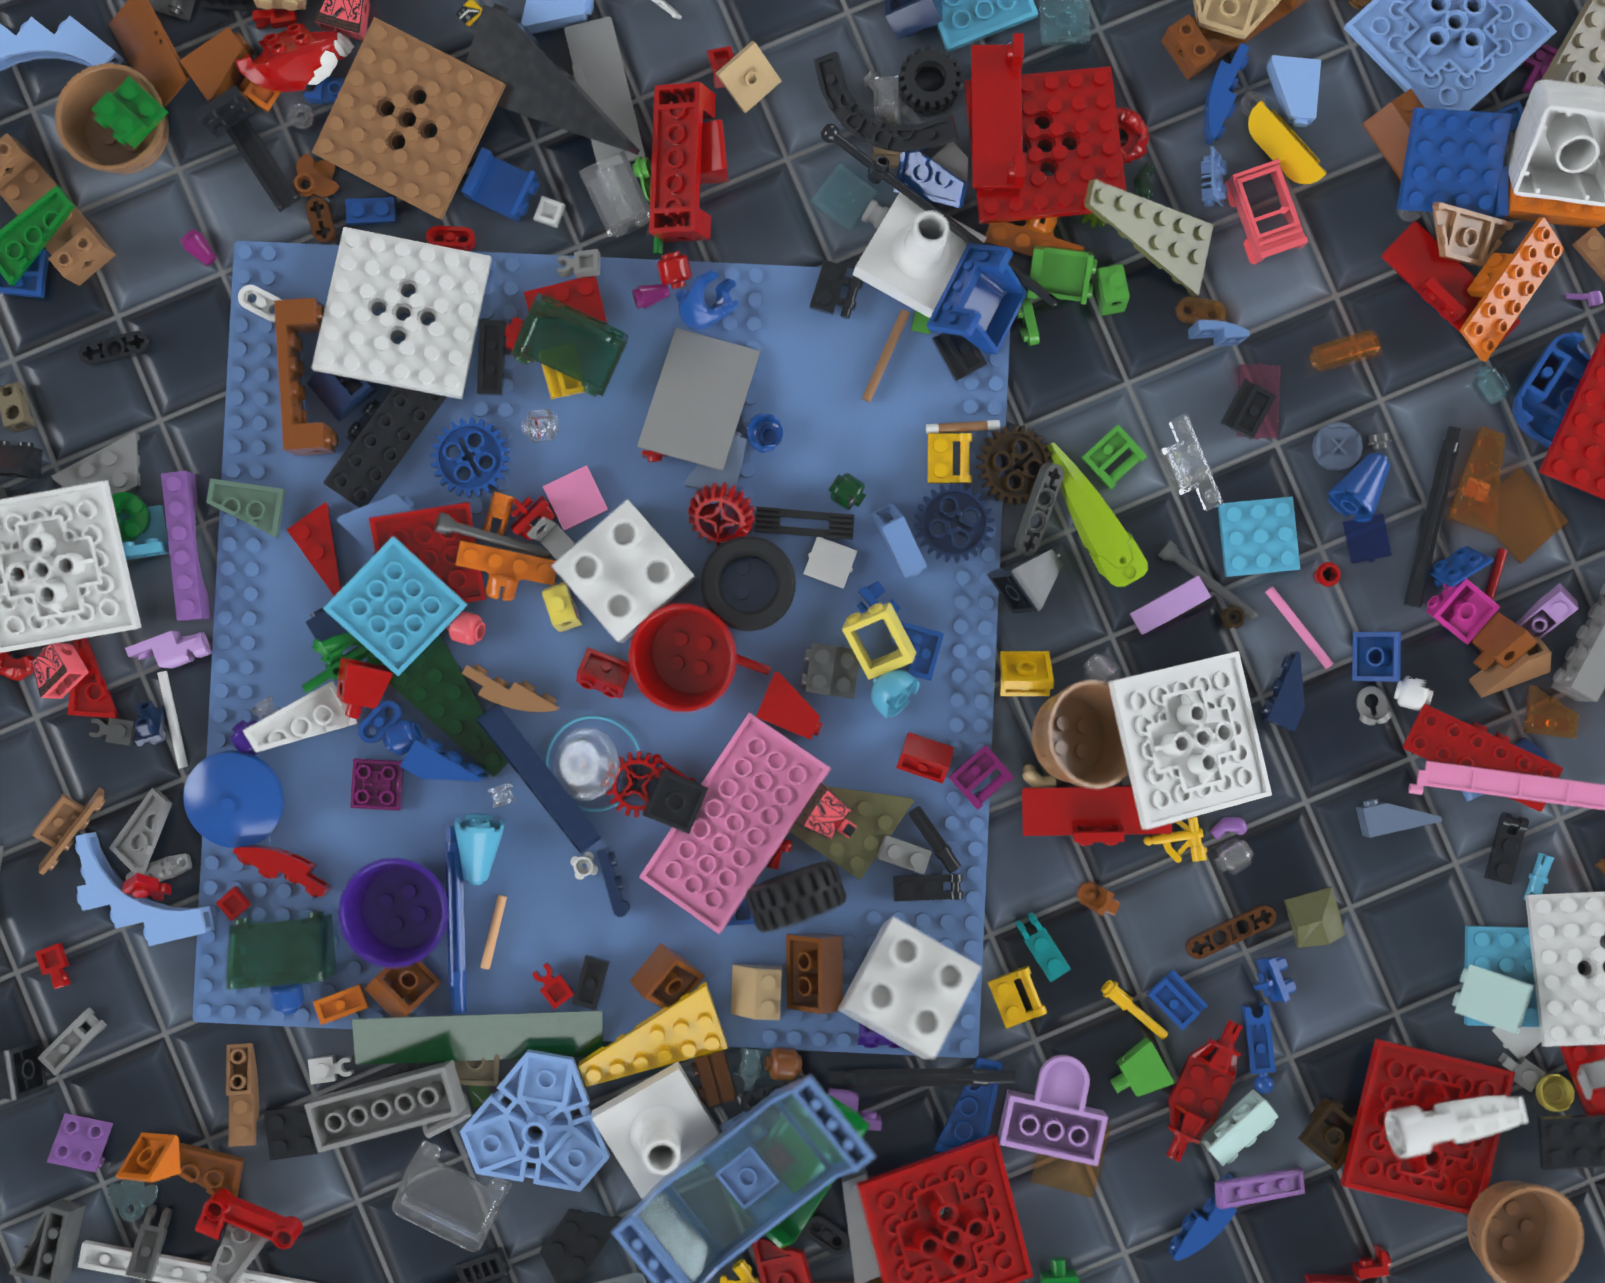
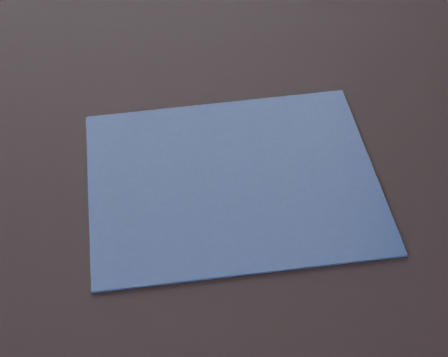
M236 241L234 243L221 480L285 489L286 493L279 538L220 510L207 757L221 751L237 750L231 743L230 737L234 733L232 728L242 720L246 723L250 721L259 722L331 681L337 687L338 679L334 681L333 678H330L309 693H306L301 686L326 670L325 665L327 662L323 663L320 652L317 653L312 649L315 638L306 621L311 619L310 614L324 608L334 596L287 529L324 502L329 504L331 527L334 530L333 540L336 544L339 563L337 565L342 588L375 555L368 551L336 520L339 516L356 510L358 507L327 487L323 481L352 443L346 438L349 435L348 429L363 416L362 411L366 404L370 401L373 402L375 398L382 402L393 386L370 382L377 391L339 422L307 384L315 372L312 369L319 333L299 334L303 340V351H300V358L305 366L302 385L306 388V400H303L304 410L308 414V423L322 422L333 428L338 433L339 446L336 447V454L295 456L284 451L275 322H270L242 307L238 301V293L241 288L246 285H254L281 300L315 298L326 307L339 245ZM469 251L491 256L492 261L463 398L447 397L369 504L393 494L400 495L401 497L404 494L416 504L413 507L415 510L469 501L473 525L475 528L483 529L493 492L517 498L521 503L529 497L533 502L527 509L543 496L550 504L548 506L555 515L552 521L562 528L542 486L587 465L609 510L564 532L577 544L628 499L697 577L696 581L668 605L692 604L709 610L701 591V575L705 562H707L708 557L717 546L715 541L712 540L707 544L706 537L699 539V531L692 532L693 524H690L688 521L690 516L688 515V508L691 498L695 497V493L698 490L685 486L686 479L698 464L672 456L662 458L661 462H648L647 458H643L641 455V451L647 449L637 447L675 329L679 328L760 351L735 432L744 434L743 438L747 439V426L751 418L758 414H773L780 420L783 428V438L774 450L767 453L755 450L748 441L736 492L744 490L743 498L750 497V505L754 506V516L756 517V506L854 514L853 540L824 539L857 550V554L852 565L853 571L849 573L844 589L803 574L809 560L808 553L812 552L817 537L754 532V519L752 529L747 533V536H756L769 540L786 554L795 574V595L785 615L775 624L765 629L741 631L727 626L734 639L737 654L771 666L769 676L736 664L734 677L725 693L710 706L703 709L700 708L697 711L674 712L654 704L637 687L638 684L635 683L632 674L627 682L622 699L617 697L610 698L601 691L583 688L576 682V676L587 648L589 647L629 662V649H631L632 637L625 643L618 642L573 590L572 593L583 625L559 633L552 625L542 595L544 588L553 585L529 580H520L518 582L516 595L512 601H502L503 586H501L498 599H493L486 593V600L467 603L468 605L462 611L478 614L486 626L483 639L476 644L465 645L454 642L449 636L447 627L440 633L462 672L466 665L474 667L476 663L487 669V675L493 679L499 676L509 682V688L512 687L514 682L522 683L525 680L536 687L534 691L538 694L543 695L545 692L557 699L555 704L560 706L559 710L550 712H528L499 705L544 763L546 751L552 737L564 724L581 716L600 715L619 722L629 730L635 738L639 750L642 751V759H645L647 753H651L652 756L660 754L662 760L687 777H693L696 783L699 784L703 782L748 713L757 715L774 672H779L819 714V722H822L823 725L818 737L813 735L810 740L765 720L762 721L832 768L822 782L825 786L910 797L913 799V804L891 836L930 849L932 851L924 874L882 861L876 857L861 880L836 864L847 895L846 901L842 905L814 918L774 931L761 932L756 928L755 924L726 926L722 933L718 934L639 878L672 827L643 816L642 810H640L639 818L634 817V810H631L629 816H625L626 807H623L619 812L616 810L617 806L600 812L582 811L599 832L601 839L581 854L509 763L495 778L485 770L484 773L489 777L479 782L421 779L404 769L402 808L400 811L350 808L354 758L403 761L407 755L406 753L399 756L393 751H388L384 745L383 738L376 743H366L359 737L358 728L360 723L374 710L373 708L362 707L360 717L356 719L358 724L267 749L255 755L274 770L283 787L285 798L284 811L279 824L269 836L255 845L287 850L317 864L312 873L333 886L328 895L318 896L317 898L313 897L305 891L306 887L299 883L293 884L286 880L284 873L281 877L267 879L258 873V868L241 863L237 859L238 856L232 852L234 848L217 845L202 836L198 907L210 906L215 930L197 935L193 1020L203 1023L353 1029L352 1019L392 1018L365 990L367 985L385 967H381L378 964L374 965L362 959L361 956H358L350 948L349 943L346 942L342 935L341 924L339 925L338 908H340L339 902L342 892L345 890L348 881L362 867L381 859L402 858L426 867L441 882L446 893L445 826H454L455 818L460 816V820L465 819V814H488L494 816V821L499 822L500 818L505 821V828L488 880L483 881L481 885H471L463 878L466 1013H450L446 927L438 945L430 954L420 960L442 983L408 1017L602 1011L603 1041L614 1042L618 1036L623 1033H629L635 1029L637 1024L663 1009L645 999L630 982L658 945L663 943L679 953L705 975L693 992L706 981L728 1047L762 1049L782 1047L805 1051L917 1056L903 1047L890 1048L888 1045H879L876 1048H865L864 1045H858V1022L840 1011L817 1014L787 1009L786 934L825 933L842 936L843 997L882 924L892 917L982 967L990 797L977 810L949 779V776L985 744L992 751L999 592L987 574L1000 568L1003 499L995 501L996 494L988 495L990 487H981L985 479L977 478L982 473V470L976 469L975 466L982 464V461L978 460L976 456L984 454L979 449L980 446H988L984 439L987 437L993 438L991 432H1000V430L935 433L972 434V442H970V475H972V483L963 484V490L967 491L972 486L973 495L981 492L979 500H988L984 508H992L987 517L994 518L995 521L988 523V526L992 527L994 531L986 532V535L991 540L989 542L982 541L985 549L976 548L978 553L976 557L968 553V561H965L960 556L958 563H955L954 557H950V560L946 563L945 555H941L937 560L936 551L927 554L930 548L929 545L920 546L925 539L924 537L916 538L921 529L914 528V525L920 523L921 520L914 516L915 514H922L918 505L926 506L923 497L932 498L930 492L932 489L937 493H940V485H943L946 490L949 489V484H927L928 434H926V424L1000 420V428L1006 426L1010 329L997 355L980 350L987 362L986 366L955 382L932 341L933 337L938 336L942 332L931 331L930 334L912 331L911 327L915 310L863 281L862 288L858 290L855 299L857 303L856 308L851 312L850 319L840 317L841 307L836 306L833 315L811 309L810 303L822 267L689 261L692 276L689 280L685 281L686 286L672 289L671 285H667L670 297L644 310L643 308L637 309L632 290L637 289V286L662 284L657 269V262L659 260L601 257L600 275L596 277L608 323H599L596 321L584 322L569 319L531 318L529 316L524 295L525 291L577 279L574 273L568 277H560L557 269L564 268L566 265L560 266L557 258L565 255ZM847 268L845 276L852 278L854 269ZM709 270L715 271L719 277L706 285L704 294L706 306L712 307L717 298L715 290L717 285L728 278L734 280L736 286L728 294L732 301H738L737 309H734V311L707 330H692L685 325L678 312L677 292L681 290L690 291L693 281L697 276ZM842 285L839 294L840 298L846 299L849 287ZM408 290L403 296L410 297L415 291ZM256 295L250 297V303L256 301ZM274 307L271 310L272 314H275ZM379 308L375 310L374 315L380 316L386 310ZM901 309L906 310L910 313L871 402H866L861 398ZM403 313L398 319L405 321L406 318L410 317V314ZM513 317L523 319L526 325L520 344L531 347L533 350L532 356L525 355V358L510 354L511 350H508L505 346L503 396L478 395L480 320L506 321L508 324L512 323ZM427 318L422 324L429 326L435 320ZM398 336L393 340V343L400 344L405 340V337ZM574 343L587 391L551 400L538 352L539 350H548L553 347ZM470 417H473L476 424H478L480 419H483L485 427L490 423L494 425L492 432L498 429L502 432L498 439H507L503 447L510 448L511 451L506 453L505 456L511 458V461L504 463V466L510 469L501 473L505 477V481L496 480L499 488L491 485L489 486L490 494L483 489L481 490V497H478L473 491L471 498H468L465 491L461 496L456 495L457 488L449 492L447 490L449 483L444 486L440 484L443 476H434V473L439 469L430 466V464L436 462V459L430 457V454L437 453V449L431 445L440 443L436 435H445L443 427L451 430V421L459 426L460 418H463L469 424ZM535 420L538 422V428L535 426ZM538 431L540 432V438L537 436ZM476 435L472 437L470 442L472 447H477L481 444V436ZM461 438L460 443L469 457L467 461L473 464L477 476L481 477L482 474L473 460L475 455L468 451L464 439ZM953 442V475H960V442ZM454 446L449 450L450 458H456L459 455V447ZM1000 456L996 457V464L998 467H1001L1002 465V459ZM492 457L483 459V469H488L492 466ZM465 468L460 472V479L467 480L471 476L469 468ZM1004 471L998 474L999 478L1004 474ZM849 473L865 484L863 493L866 494V497L859 507L854 505L850 510H846L831 500V492L828 490L839 474L843 476V474ZM953 484L954 488L958 489L960 484ZM946 500L942 502V509L946 513H952L955 505L952 501ZM890 503L896 506L904 516L927 565L926 568L922 569L921 573L913 577L908 576L905 578L870 513ZM513 504L512 511L517 507L515 504ZM967 511L964 514V519L967 523L973 524L977 521V516L973 511ZM523 512L516 519L510 514L504 536L544 547L537 540L531 539L529 541L520 534L516 535L510 525ZM937 512L934 513L935 517L950 522V528L954 529L956 526H959L971 534L974 533L973 529L958 524V518L954 517L952 520H949ZM536 517L531 524L535 526L540 519ZM780 517V526L829 530V521ZM492 518L490 532L497 534L502 520ZM936 522L931 525V531L935 535H942L944 527L941 523ZM546 525L542 526V527L538 530V533L541 532V531L545 528ZM962 533L954 535L953 540L956 545L963 546L966 544L965 535ZM476 538L477 544L529 554ZM744 557L728 565L722 575L721 589L723 597L729 605L737 610L750 612L759 610L770 602L775 594L777 581L775 573L769 564L759 558ZM482 571L486 592L489 575L487 572ZM556 572L554 585L565 582ZM877 581L886 591L876 600L883 605L893 599L900 607V610L897 612L900 621L944 633L932 680L914 677L920 684L916 695L911 692L907 698L911 702L892 718L889 716L885 718L874 707L871 699L874 678L870 680L867 678L860 663L854 699L805 692L806 687L801 686L803 672H808L809 662H804L806 647L811 648L812 643L852 649L842 628L849 615L855 612L862 614L857 607L861 601L867 608L870 607L858 591L864 586L867 588ZM881 620L856 630L871 660L899 650L898 646L890 644L892 634L888 626H885ZM352 645L343 650V655L359 645ZM910 664L897 669L908 672ZM465 676L485 712L496 704L479 696L478 694L483 686ZM388 684L379 704L383 701L397 702L402 709L400 721L407 719L411 722H416L422 732V739L434 738L443 744L442 749L449 752L454 750L464 756V762L469 764L474 762L480 765L395 688ZM389 708L386 711V715L391 718L394 711ZM585 719L571 724L555 739L549 754V770L578 806L602 808L611 805L609 801L615 798L614 794L606 795L605 793L611 790L612 786L604 785L605 781H612L613 779L606 775L607 771L616 772L611 767V764L614 762L620 766L621 763L618 760L620 756H623L628 761V752H632L634 759H636L637 752L630 737L617 725L601 719ZM371 726L369 733L375 735L377 730L374 726ZM908 732L954 747L950 768L943 784L896 768ZM658 763L656 766L659 768L662 765ZM638 764L630 765L637 773ZM642 765L640 775H646L652 770ZM624 770L618 782L620 792L629 784ZM991 774L971 790L975 796L990 784ZM657 777L648 783L650 795L656 784ZM649 778L640 779L635 790L639 789V791H642V784ZM631 794L626 799L632 804H646L644 799L638 794ZM920 806L962 865L953 873L963 874V882H960L964 899L894 902L893 876L949 874L909 817L908 813L915 807ZM789 832L785 839L792 841L791 851L788 853L782 852L778 870L765 867L755 885L787 872L830 859ZM609 847L610 852L614 851L617 859V866H614L616 875H621L624 884V890H621L622 897L630 904V910L623 917H617L611 906L596 852L602 848ZM586 852H592L594 854V864L598 867V873L596 875H587L582 880L577 879L574 867L570 863L571 858L583 856ZM583 863V864H582V867H583V868H586L587 865H586L585 863ZM943 882L944 891H951V882ZM237 886L253 905L231 922L216 902L233 887ZM497 895L507 896L491 966L490 969L480 968ZM586 954L610 961L596 1010L572 1004L574 995L554 1010L540 991L545 986L544 983L535 980L533 977V972L536 970L541 976L547 974L546 969L543 967L547 962L552 966V975L556 977L561 973L575 992ZM733 964L782 966L780 1020H758L731 1014ZM982 968L936 1057L976 1058L978 1056ZM292 975L302 982L305 999L302 1006L297 1008L298 1010L295 1013L286 1015L273 1009L269 989L276 978ZM362 983L370 1007L321 1025L313 1001Z

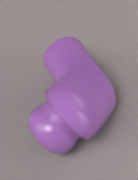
M1224 817L1209 832L1218 840L1227 831L1243 835L1248 828L1245 820L1240 817Z

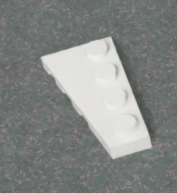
M331 681L243 730V733L255 753L358 723L356 719L345 715L347 704L337 697V687Z

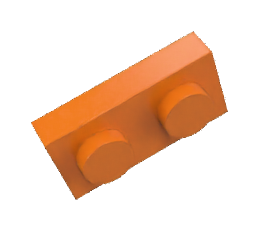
M362 983L313 1001L321 1025L370 1007Z

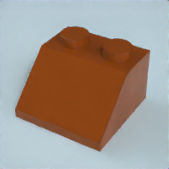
M660 943L630 982L645 999L664 1008L678 1002L680 997L686 993H692L705 975L675 950Z
M421 961L405 967H385L367 985L365 990L392 1018L408 1017L442 982Z

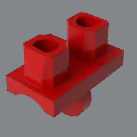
M543 496L528 509L527 507L533 502L529 497L522 503L516 498L512 502L517 507L510 514L515 519L522 512L523 514L510 527L516 535L520 534L530 541L532 538L528 537L527 533L534 527L531 522L536 517L539 519L545 517L552 520L555 515L548 506L550 504Z

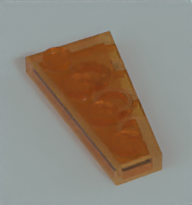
M1483 426L1479 428L1446 519L1491 536L1496 535L1497 526H1495L1499 509L1497 502L1498 492L1501 489L1500 471L1503 466L1505 434Z

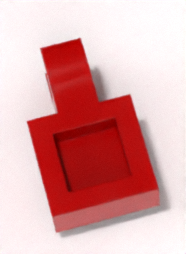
M272 8L270 10L252 11L253 21H256L257 29H265L270 24L273 29L297 24L296 10Z
M57 943L35 952L42 975L50 973L54 989L71 984L67 973L63 970V968L70 965L62 943Z

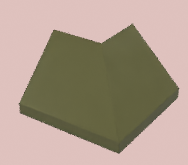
M1332 887L1284 900L1298 948L1329 945L1346 935Z

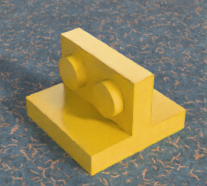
M1000 651V696H1050V689H1053L1054 678L1049 651Z

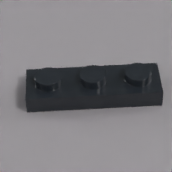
M480 320L478 395L503 396L506 321Z

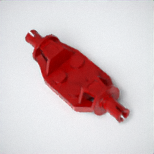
M1228 1019L1220 1039L1215 1040L1209 1037L1207 1043L1188 1055L1168 1098L1170 1117L1168 1129L1174 1132L1175 1137L1168 1152H1166V1156L1171 1159L1175 1158V1161L1181 1162L1189 1142L1200 1144V1138L1215 1122L1235 1080L1237 1059L1241 1056V1053L1235 1050L1234 1044L1243 1026L1236 1022L1234 1023L1232 1020ZM1218 1047L1211 1060L1206 1059L1211 1051ZM1182 1112L1185 1115L1180 1128L1178 1127V1124L1180 1119V1113Z

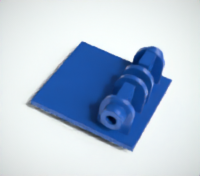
M1469 546L1457 549L1454 554L1446 559L1436 562L1430 568L1429 575L1436 578L1433 580V583L1438 589L1444 588V583L1453 587L1492 563L1494 559Z

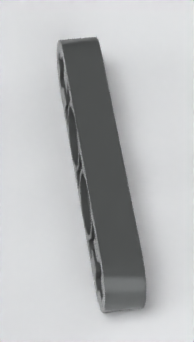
M1044 463L1039 469L1014 540L1015 550L1025 556L1035 554L1039 548L1064 477L1062 467L1055 463ZM1054 472V476L1050 477L1048 473ZM1044 483L1051 485L1050 488L1045 487ZM1046 491L1047 499L1044 503L1040 504L1038 500L1039 495ZM1034 515H1038V524L1034 527H1031V518ZM1029 530L1031 532H1034V534H1028L1027 532ZM1024 542H1030L1029 546L1024 547Z

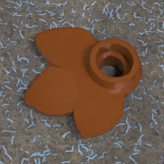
M308 153L298 160L296 164L298 175L294 179L293 186L300 196L310 197L315 194L324 198L338 191L340 186L332 180L335 173V165L327 160L314 162V159ZM305 182H310L308 189H303Z

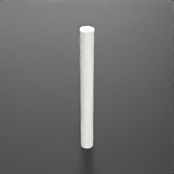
M163 671L157 673L176 761L178 769L188 767L168 673Z

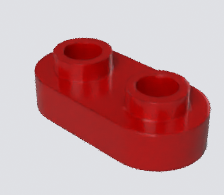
M434 226L426 232L428 244L468 252L476 245L475 234L468 227Z

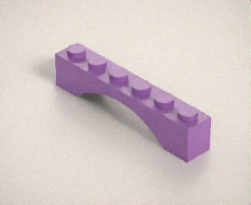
M188 471L161 473L177 621L190 622L211 619L209 596L201 573L196 542V506L198 496L195 474Z

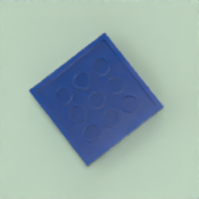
M1413 107L1396 209L1433 212V202H1441L1477 213L1493 215L1512 114Z

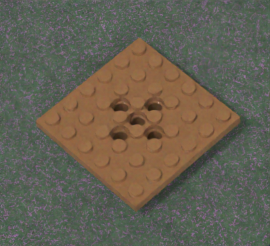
M374 17L311 153L443 220L506 85ZM427 94L425 102L419 104L421 95ZM394 105V112L392 115H388L389 107ZM416 116L415 124L409 126L410 118ZM437 127V134L435 137L430 138L431 129ZM405 138L406 142L404 147L402 149H399V141Z

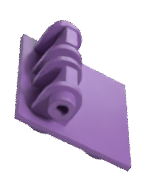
M65 1113L47 1163L96 1173L97 1168L102 1167L105 1158L102 1157L113 1123Z

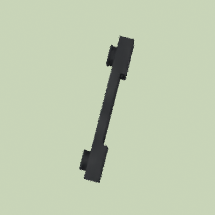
M756 506L754 532L853 540L855 515ZM780 517L829 521V530L780 526Z

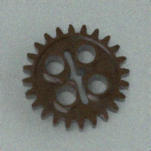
M1011 425L1009 430L1006 426L1001 427L1000 432H991L993 438L987 437L984 439L988 446L983 445L979 447L984 454L976 456L978 460L982 461V464L975 466L976 469L982 470V473L977 478L985 479L981 487H990L988 495L996 494L995 501H1001L1004 498V504L1006 505L1011 504L1012 501L1014 505H1020L1021 501L1025 504L1028 503L1041 466L1047 462L1054 463L1047 459V457L1052 455V452H1045L1044 449L1048 446V443H1040L1042 435L1033 437L1034 429L1026 432L1024 425L1019 426L1018 429L1016 425ZM1017 442L1021 446L1020 454H1018L1015 450V444ZM1029 453L1032 454L1031 457L1027 460H1024L1015 465V469L1008 470L1000 478L998 477V474L1000 472L1012 467L1015 464V461L1022 460ZM997 456H1000L1002 459L1001 467H998L996 464ZM1029 463H1031L1034 468V472L1032 475L1028 472ZM1010 476H1012L1015 481V485L1013 488H1011L1008 483Z

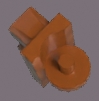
M1091 880L1081 884L1076 892L1079 903L1102 916L1105 912L1114 916L1121 902L1113 899L1114 893Z

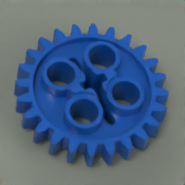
M470 417L469 424L463 418H460L459 426L451 421V430L443 427L445 435H436L440 443L431 445L437 449V453L430 454V457L436 459V462H433L430 466L439 469L434 473V476H443L440 484L444 486L449 483L447 488L449 492L457 488L456 495L461 496L465 491L468 498H471L473 491L478 497H481V490L483 489L490 494L489 486L491 485L499 488L496 480L505 481V477L501 473L502 471L510 470L504 466V463L511 461V458L505 456L506 453L511 451L510 448L503 447L507 439H498L502 432L499 429L492 432L494 425L490 423L485 427L483 419H480L478 424H476L473 417ZM480 435L482 438L481 444L477 447H472L470 443L472 437ZM461 438L464 439L468 451L475 455L473 460L482 474L481 477L477 476L473 464L467 461L469 457L460 443ZM454 446L459 447V455L456 458H450L449 450ZM492 457V466L488 469H483V459ZM469 468L471 476L467 480H461V470Z

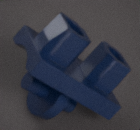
M152 701L138 704L137 712L139 716L134 726L136 729L135 743L139 747L145 742H150L153 745L163 742L167 734L164 728L166 713L164 707H155Z

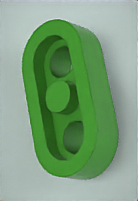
M1026 296L1017 313V318L1022 319L1023 328H1020L1022 341L1027 342L1028 346L1039 344L1040 340L1032 302Z

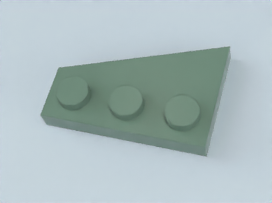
M210 478L206 503L279 538L286 490Z

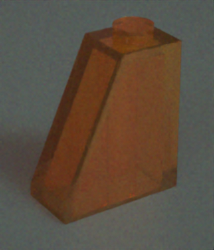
M1370 329L1312 347L1313 353L1310 354V360L1313 368L1317 367L1318 371L1324 372L1382 357L1383 352L1377 332Z

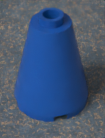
M1370 453L1329 491L1328 495L1330 497L1328 501L1332 507L1345 517L1348 514L1356 516L1355 521H1370L1375 514L1390 469L1388 458L1381 453Z

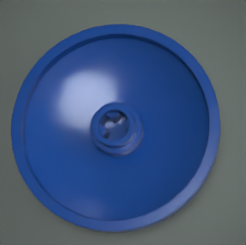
M237 750L214 753L195 766L189 774L184 787V807L191 824L204 838L223 847L253 846L261 842L274 831L283 815L285 798L281 782L274 770L266 762L253 754Z

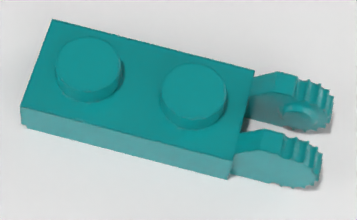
M1031 912L1028 914V919L1037 931L1029 935L1026 927L1020 920L1015 922V925L1024 937L1023 941L1046 977L1052 982L1071 970L1045 927L1041 926L1036 916Z

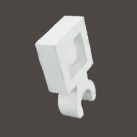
M335 1055L308 1059L311 1084L336 1081L338 1079L337 1074L343 1077L352 1075L354 1070H346L343 1066L345 1062H351L353 1060L352 1057L345 1056L338 1062H335Z

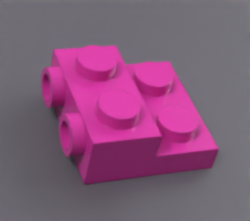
M1466 578L1453 587L1444 583L1445 589L1439 596L1434 595L1429 599L1427 603L1428 608L1425 612L1468 645L1498 611L1500 606Z

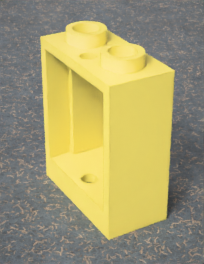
M890 602L883 605L882 603L874 604L868 611L862 614L855 612L846 618L842 631L869 680L914 661L916 651ZM884 619L899 650L871 660L856 630Z

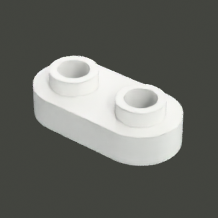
M246 285L241 288L238 293L240 305L270 322H275V314H272L271 310L274 307V300L281 299L254 285ZM256 295V301L250 303V297Z

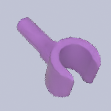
M1592 291L1587 294L1566 293L1565 299L1588 300L1589 307L1599 306L1603 303L1600 291Z

